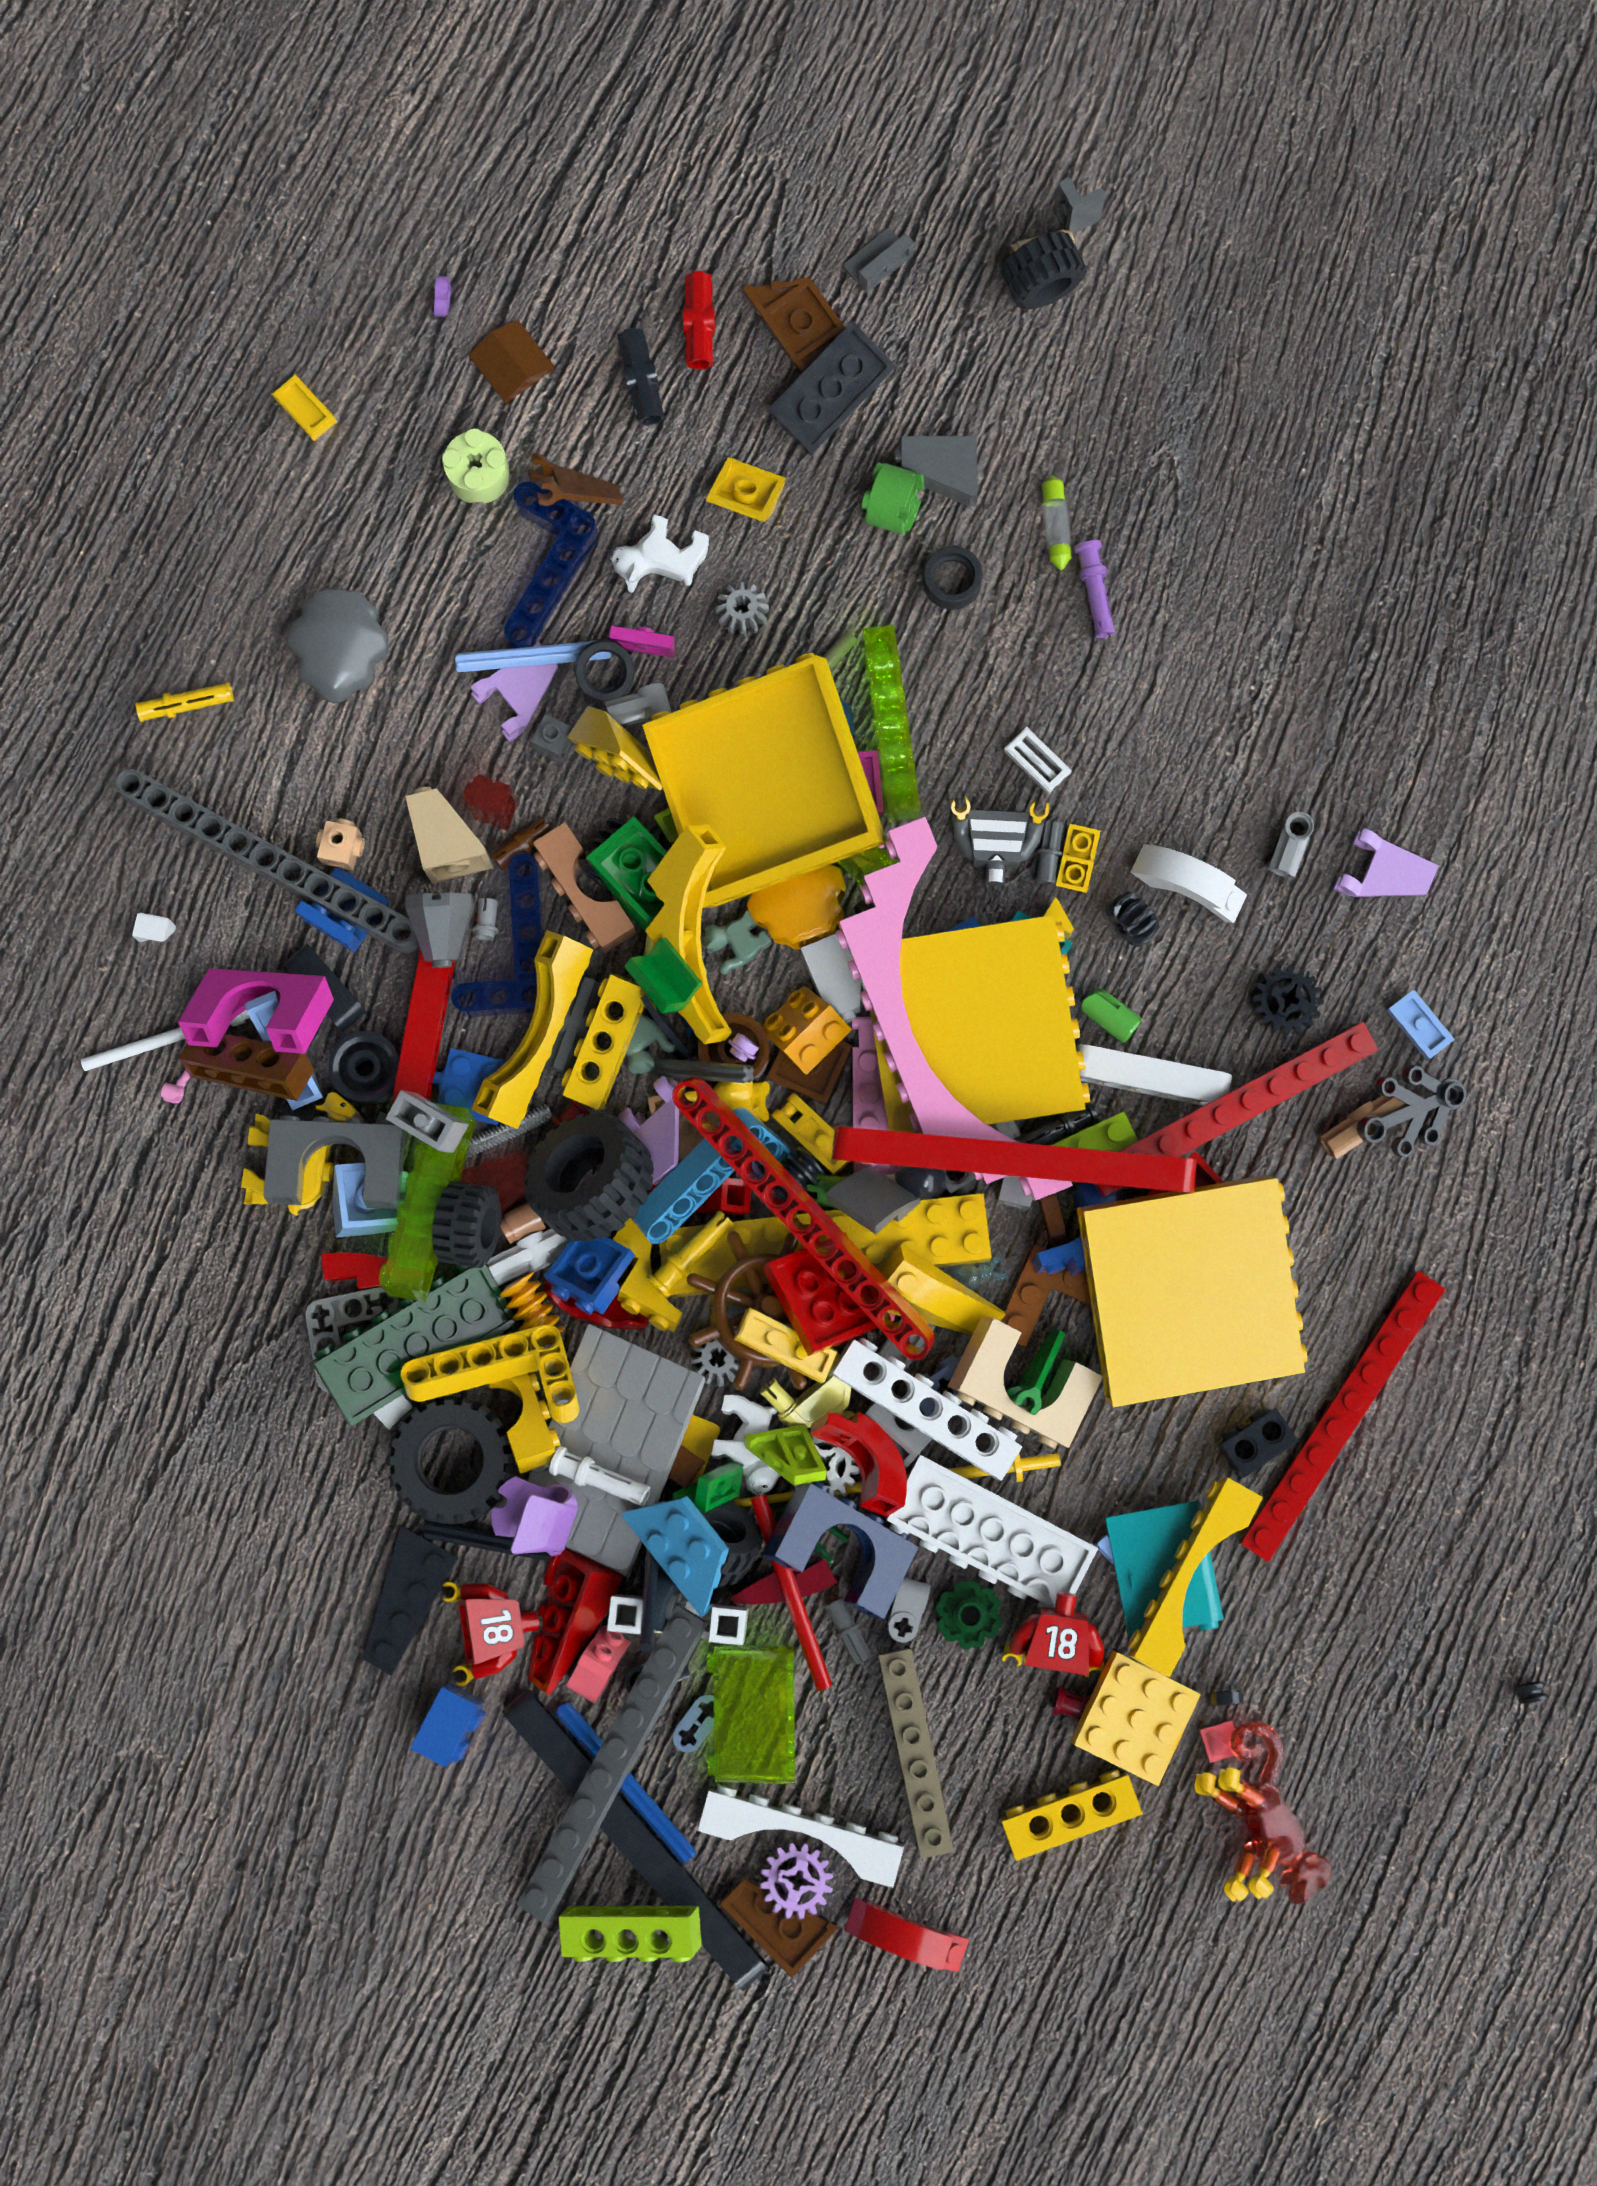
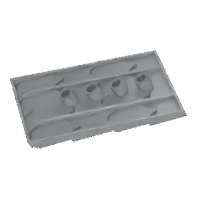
M588 1324L570 1367L579 1402L578 1416L568 1423H560L552 1418L548 1430L555 1428L560 1445L566 1447L569 1453L581 1458L588 1456L595 1461V1465L650 1486V1495L643 1507L658 1503L706 1379L696 1372ZM560 1400L557 1402V1404H564L569 1400ZM550 1464L531 1470L528 1482L544 1487L558 1484L565 1485L573 1492L576 1498L578 1510L565 1548L629 1578L643 1542L621 1515L630 1509L642 1507L588 1484L585 1486L576 1485L575 1480L561 1474L554 1476L549 1473Z

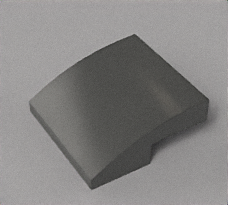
M872 1166L851 1174L826 1193L827 1202L875 1235L891 1220L894 1219L899 1223L920 1204V1198Z

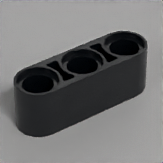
M308 943L283 963L291 974L325 976L334 999L326 1015L342 1033L367 1013Z

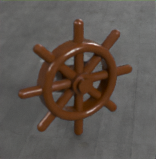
M732 1231L728 1233L727 1241L737 1262L732 1264L717 1282L696 1273H690L686 1278L690 1286L711 1294L709 1303L711 1326L691 1334L689 1343L697 1347L717 1338L729 1354L741 1361L733 1381L734 1387L738 1390L746 1387L753 1366L771 1368L783 1365L734 1340V1337L748 1308H752L789 1328H793L771 1283L769 1282L765 1292L756 1270H763L767 1263L795 1252L799 1240L792 1232L787 1234L780 1255L760 1253L749 1256L739 1233ZM741 1275L744 1276L748 1287L730 1288L737 1278ZM846 1341L835 1346L842 1347ZM785 1366L794 1387L799 1390L805 1388L806 1379L804 1375Z

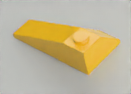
M902 1244L897 1247L879 1270L928 1324L973 1335L982 1315L999 1321L1006 1315L1003 1310ZM896 1310L887 1311L888 1313L901 1316Z

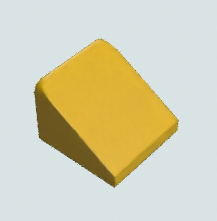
M1055 897L1044 916L1055 915L1056 923L1062 922L1064 938L1069 939L1074 928L1060 902Z

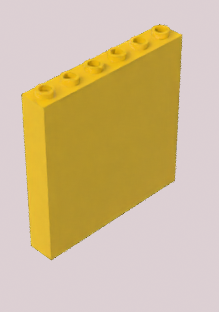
M814 653L801 655L795 659L796 663L788 667H785V665L774 666L766 670L767 675L758 679L755 676L744 678L737 682L738 687L728 691L727 688L714 690L708 694V699L700 702L697 699L684 702L679 705L680 710L673 713L669 711L659 712L651 716L652 721L642 725L678 835L680 836L686 826L708 824L726 846L707 886L703 908H715L783 881L881 846L887 841L827 659L814 655Z
M1055 915L901 939L899 966L902 999L912 1034L930 1069L953 1098L986 1125L1085 1110V1103L1090 1102L1088 1084H1082L1080 1071L1085 1070L1083 1052L1076 1051L1075 1038H1080L1077 1018L1071 1019L1069 1006H1075L1072 986L1066 987L1064 974L1070 973L1067 954L1061 955L1059 942L1065 941L1062 922L1056 923ZM871 1009L870 1012L872 1023L876 1022V1018ZM874 1032L889 1131L915 1133L908 1115L913 1114L909 1101L902 1102L896 1084L901 1083L897 1071L890 1072L884 1054L889 1052L884 1040L878 1041Z
M1264 1175L1195 1187L1194 1193L1172 1191L1077 1208L1101 1375L1103 1376L1105 1401L1109 1405L1118 1407L1305 1373L1304 1363L1307 1362V1351L1305 1345L1300 1341L1299 1331L1303 1329V1322L1300 1312L1296 1311L1295 1298H1298V1287L1295 1279L1291 1277L1290 1266H1293L1294 1258L1291 1248L1287 1247L1285 1234L1289 1233V1223L1286 1215L1282 1214L1281 1202L1284 1201L1285 1195L1282 1183L1278 1182V1178Z

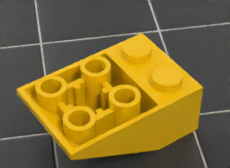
M588 706L567 736L576 745L574 750L588 760L592 758L597 763L595 768L609 778L614 775L622 782L628 784L631 781L644 790L648 786L660 791L663 786L646 747L607 712Z

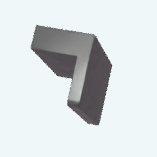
M1070 177L1058 182L1053 212L1065 231L1071 230L1072 234L1100 221L1106 193L1103 188H1100L1080 197Z
M887 228L844 264V270L867 294L913 256L914 241L906 233L899 238L890 228Z

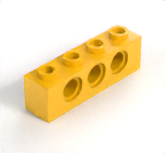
M612 974L609 979L604 978L598 991V996L601 997L597 1009L592 1008L585 1025L589 1027L585 1039L580 1038L573 1056L577 1057L573 1069L568 1068L563 1078L562 1086L566 1087L563 1096L596 1110L604 1109L645 1007L640 998L646 993L638 983L617 974ZM615 1001L619 1002L624 1009L623 1016L619 1020L613 1019L609 1014V1007ZM602 1031L608 1033L612 1040L611 1046L607 1050L600 1048L597 1043V1037ZM589 1062H594L599 1067V1076L595 1080L587 1077L585 1073V1067Z
M1118 1769L1100 1775L1101 1781L1089 1786L1087 1781L1079 1782L1069 1786V1793L1057 1797L1054 1792L1037 1798L1038 1804L1025 1809L1024 1804L1005 1810L1006 1816L1000 1818L1015 1860L1018 1861L1142 1815L1143 1813L1129 1775L1125 1772L1120 1774ZM1100 1792H1105L1110 1797L1109 1806L1104 1810H1096L1092 1804L1094 1796ZM1067 1804H1074L1079 1810L1078 1817L1072 1822H1066L1061 1818V1810ZM1035 1816H1043L1047 1819V1827L1042 1833L1036 1834L1029 1829V1823Z

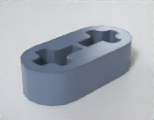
M713 1694L700 1696L675 1728L673 1742L678 1750L687 1753L695 1751L720 1720L723 1714V1705L717 1696ZM710 1701H713L716 1704L714 1711L717 1715L715 1717L708 1715L703 1723L697 1720L702 1713V1708L699 1706L700 1703L708 1704ZM695 1723L699 1727L693 1736L697 1742L695 1744L689 1742L685 1746L680 1742L682 1735L679 1732L681 1729L688 1731Z

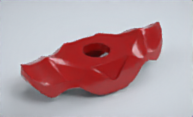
M548 1280L545 1281L541 1288L542 1292H546V1298L555 1306L573 1318L594 1326L620 1330H642L648 1325L647 1317L640 1313L637 1315L632 1314L621 1306V1302L618 1301L619 1292L603 1314L592 1312L589 1315L575 1305L577 1300L569 1297L567 1301H564L552 1293L551 1288L553 1286Z

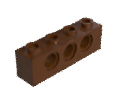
M224 1034L217 1047L186 1044L178 1057L191 1078L295 1101L298 1100L315 1071L306 1053L275 1052L272 1042L251 1040L243 1035L232 1036Z

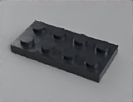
M852 321L766 411L810 456L896 366Z

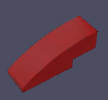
M346 1252L321 1254L324 1280L328 1282L357 1279L358 1288L363 1291L379 1287H394L428 1282L427 1275L385 1257Z

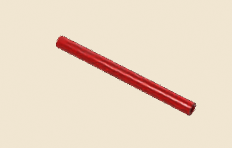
M764 1494L750 1499L767 1546L777 1525L767 1496ZM771 1560L816 1691L830 1688L833 1685L793 1571Z

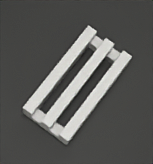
M1028 727L1004 748V752L1048 795L1065 777L1071 774L1072 770ZM1024 738L1060 771L1058 775L1022 741ZM1016 746L1051 780L1050 783L1014 749Z

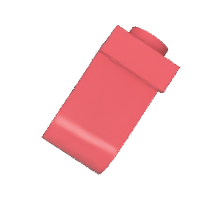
M604 1625L583 1652L576 1669L566 1685L567 1688L594 1704L631 1644L620 1632L607 1631L608 1628Z

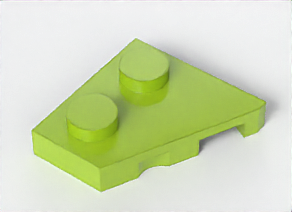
M805 1424L745 1435V1448L792 1485L826 1480L827 1470Z

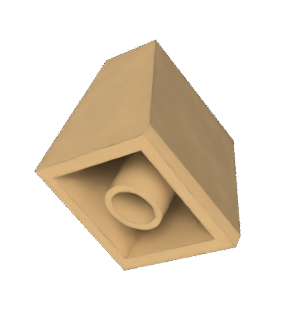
M421 787L412 791L413 794L405 796L422 867L432 884L493 869L492 861L485 847L437 788Z

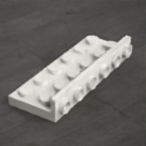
M919 1455L907 1479L905 1506L886 1518L887 1521L892 1523L889 1528L898 1534L904 1532L909 1535V1533H912L921 1538L919 1545L937 1553L940 1548L951 1554L948 1559L951 1562L965 1569L968 1564L980 1569L978 1576L993 1584H996L998 1579L1010 1585L1007 1591L1025 1600L1027 1595L1039 1600L1037 1605L1039 1608L1054 1609L1056 1595L1059 1591L1075 1594L1098 1550L1092 1544L922 1455Z

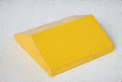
M728 457L706 501L766 522L774 512L786 478Z

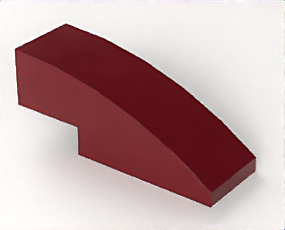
M825 1559L796 1575L793 1572L801 1597L817 1593L837 1583ZM775 1572L731 1596L733 1603L755 1605L785 1602Z

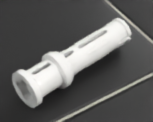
M560 1446L552 1458L549 1473L554 1476L561 1474L575 1480L576 1485L585 1486L588 1484L641 1507L646 1504L649 1498L650 1486L595 1465V1461L588 1456L581 1458L569 1453L566 1447Z

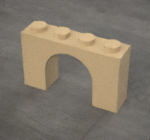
M982 1315L947 1387L957 1391L956 1398L962 1402L973 1406L976 1401L985 1406L983 1410L985 1414L1000 1421L1002 1416L1012 1420L1010 1427L1026 1435L1029 1434L1030 1430L1038 1434L1037 1441L1053 1449L1056 1448L1057 1444L1069 1448L1103 1376L1077 1362L1063 1359L1050 1388L1041 1399L1040 1411L1035 1416L1027 1413V1410L1031 1405L1025 1407L1015 1405L1007 1395L1004 1387V1370L1021 1332L995 1318Z

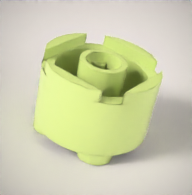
M474 428L458 435L449 443L442 459L444 470L453 492L460 499L469 503H488L500 497L506 490L509 481V465L500 442L492 435Z

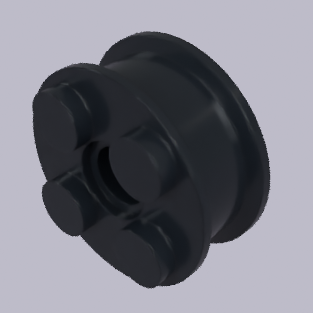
M369 1031L352 1033L339 1041L330 1055L328 1071L331 1082L339 1093L355 1104L362 1106L381 1104L393 1096L400 1054L391 1042L380 1034ZM365 1061L373 1062L374 1069L372 1073L368 1076H360L358 1071L360 1065Z

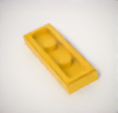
M752 1308L746 1309L734 1337V1340L819 1383L825 1382L837 1354L836 1351L828 1348L808 1357L795 1330Z

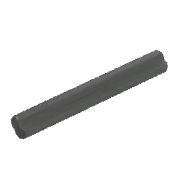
M658 1059L655 1062L656 1069L654 1072L659 1077L684 1079L699 1077L708 1081L751 1083L754 1079V1069L750 1065L676 1059Z

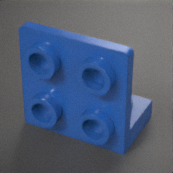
M335 868L331 874V877L386 907L389 904V900L341 868ZM324 885L317 896L324 895L328 891L329 886ZM301 901L295 909V912L303 921L353 953L356 952L367 936L366 933L351 926L344 920L329 914V911L315 902L308 905ZM346 901L342 906V910L349 911L353 909L356 901ZM380 915L373 916L370 919L369 925L374 926Z

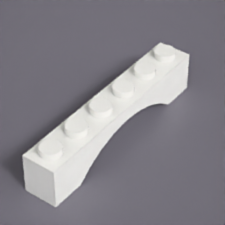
M718 1785L717 1789H709L698 1828L699 1832L727 1840L764 1829H786L802 1832L822 1840L837 1850L852 1865L861 1879L894 1887L904 1849L903 1844L898 1843V1836L879 1831L878 1836L865 1833L866 1827L847 1822L846 1827L833 1824V1817L820 1813H814L813 1818L800 1814L801 1808L790 1804L782 1803L781 1808L768 1805V1798L755 1794H750L749 1799L736 1796V1789L724 1785Z

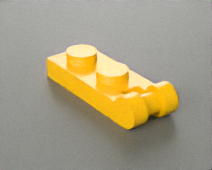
M792 1093L786 1099L788 1103L781 1110L777 1108L771 1114V1117L832 1175H837L850 1161L831 1159L834 1130L801 1098ZM798 1111L803 1116L794 1124L790 1118Z

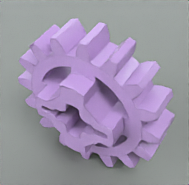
M794 1843L788 1845V1853L778 1848L775 1850L778 1857L776 1860L772 1857L766 1858L765 1861L770 1866V1869L760 1870V1874L767 1877V1882L760 1884L759 1889H768L769 1894L763 1900L764 1902L771 1900L775 1902L772 1909L774 1913L783 1908L785 1909L784 1918L789 1919L793 1911H796L798 1919H804V1910L807 1909L811 1915L817 1913L816 1903L822 1906L826 1905L827 1902L822 1895L823 1893L832 1892V1888L825 1885L826 1880L833 1878V1874L824 1873L823 1869L829 1862L826 1860L819 1863L817 1858L820 1851L816 1850L810 1855L807 1853V1844H803L800 1850L796 1851ZM795 1858L790 1869L786 1871L777 1869L785 1860ZM808 1863L814 1868L818 1879H814L807 1869ZM799 1873V1879L809 1885L799 1886L796 1890H793V1883L784 1878L792 1877ZM774 1883L780 1884L785 1893L784 1900L778 1895ZM805 1892L815 1893L808 1902L797 1905L802 1894Z

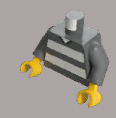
M964 796L965 805L962 808H956L954 797L950 799V807L955 814L953 816L954 840L965 858L972 860L973 867L986 868L985 883L987 885H1004L1005 869H1017L1019 862L1028 860L1039 845L1044 827L1042 819H1045L1049 813V803H1046V808L1043 812H1037L1034 809L1036 801L1034 799L1030 804V814L1032 817L1029 818V813L970 810V803L966 796Z

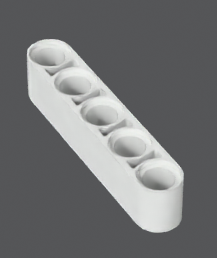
M1076 1045V1051H1082L1085 1070L1080 1071L1081 1081L1202 1106L1222 1097L1230 1091L1232 1075L1225 1072L1091 1045Z

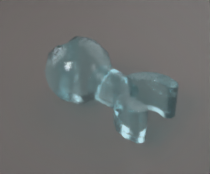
M997 1257L989 1265L980 1268L973 1265L961 1267L957 1273V1281L960 1282V1276L965 1277L966 1283L961 1284L974 1290L979 1287L982 1280L989 1278L998 1281L1009 1277L1007 1272L1004 1274L991 1272L996 1263L1004 1261V1257Z

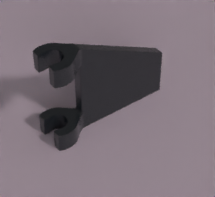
M646 994L640 999L648 1009L646 1013L650 1019L657 1023L678 1048L674 1053L677 1060H688L694 1055H699L697 1042L694 1040L684 1044L665 1015L666 1013H661Z

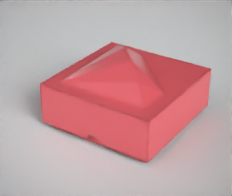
M1232 1720L1199 1729L1209 1763L1242 1754Z

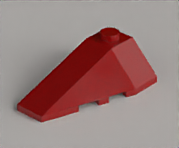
M564 1548L561 1554L551 1557L545 1572L543 1585L548 1586L545 1606L540 1605L538 1616L543 1617L541 1634L534 1639L528 1679L542 1692L550 1695L609 1610L611 1596L616 1594L623 1576L567 1548Z

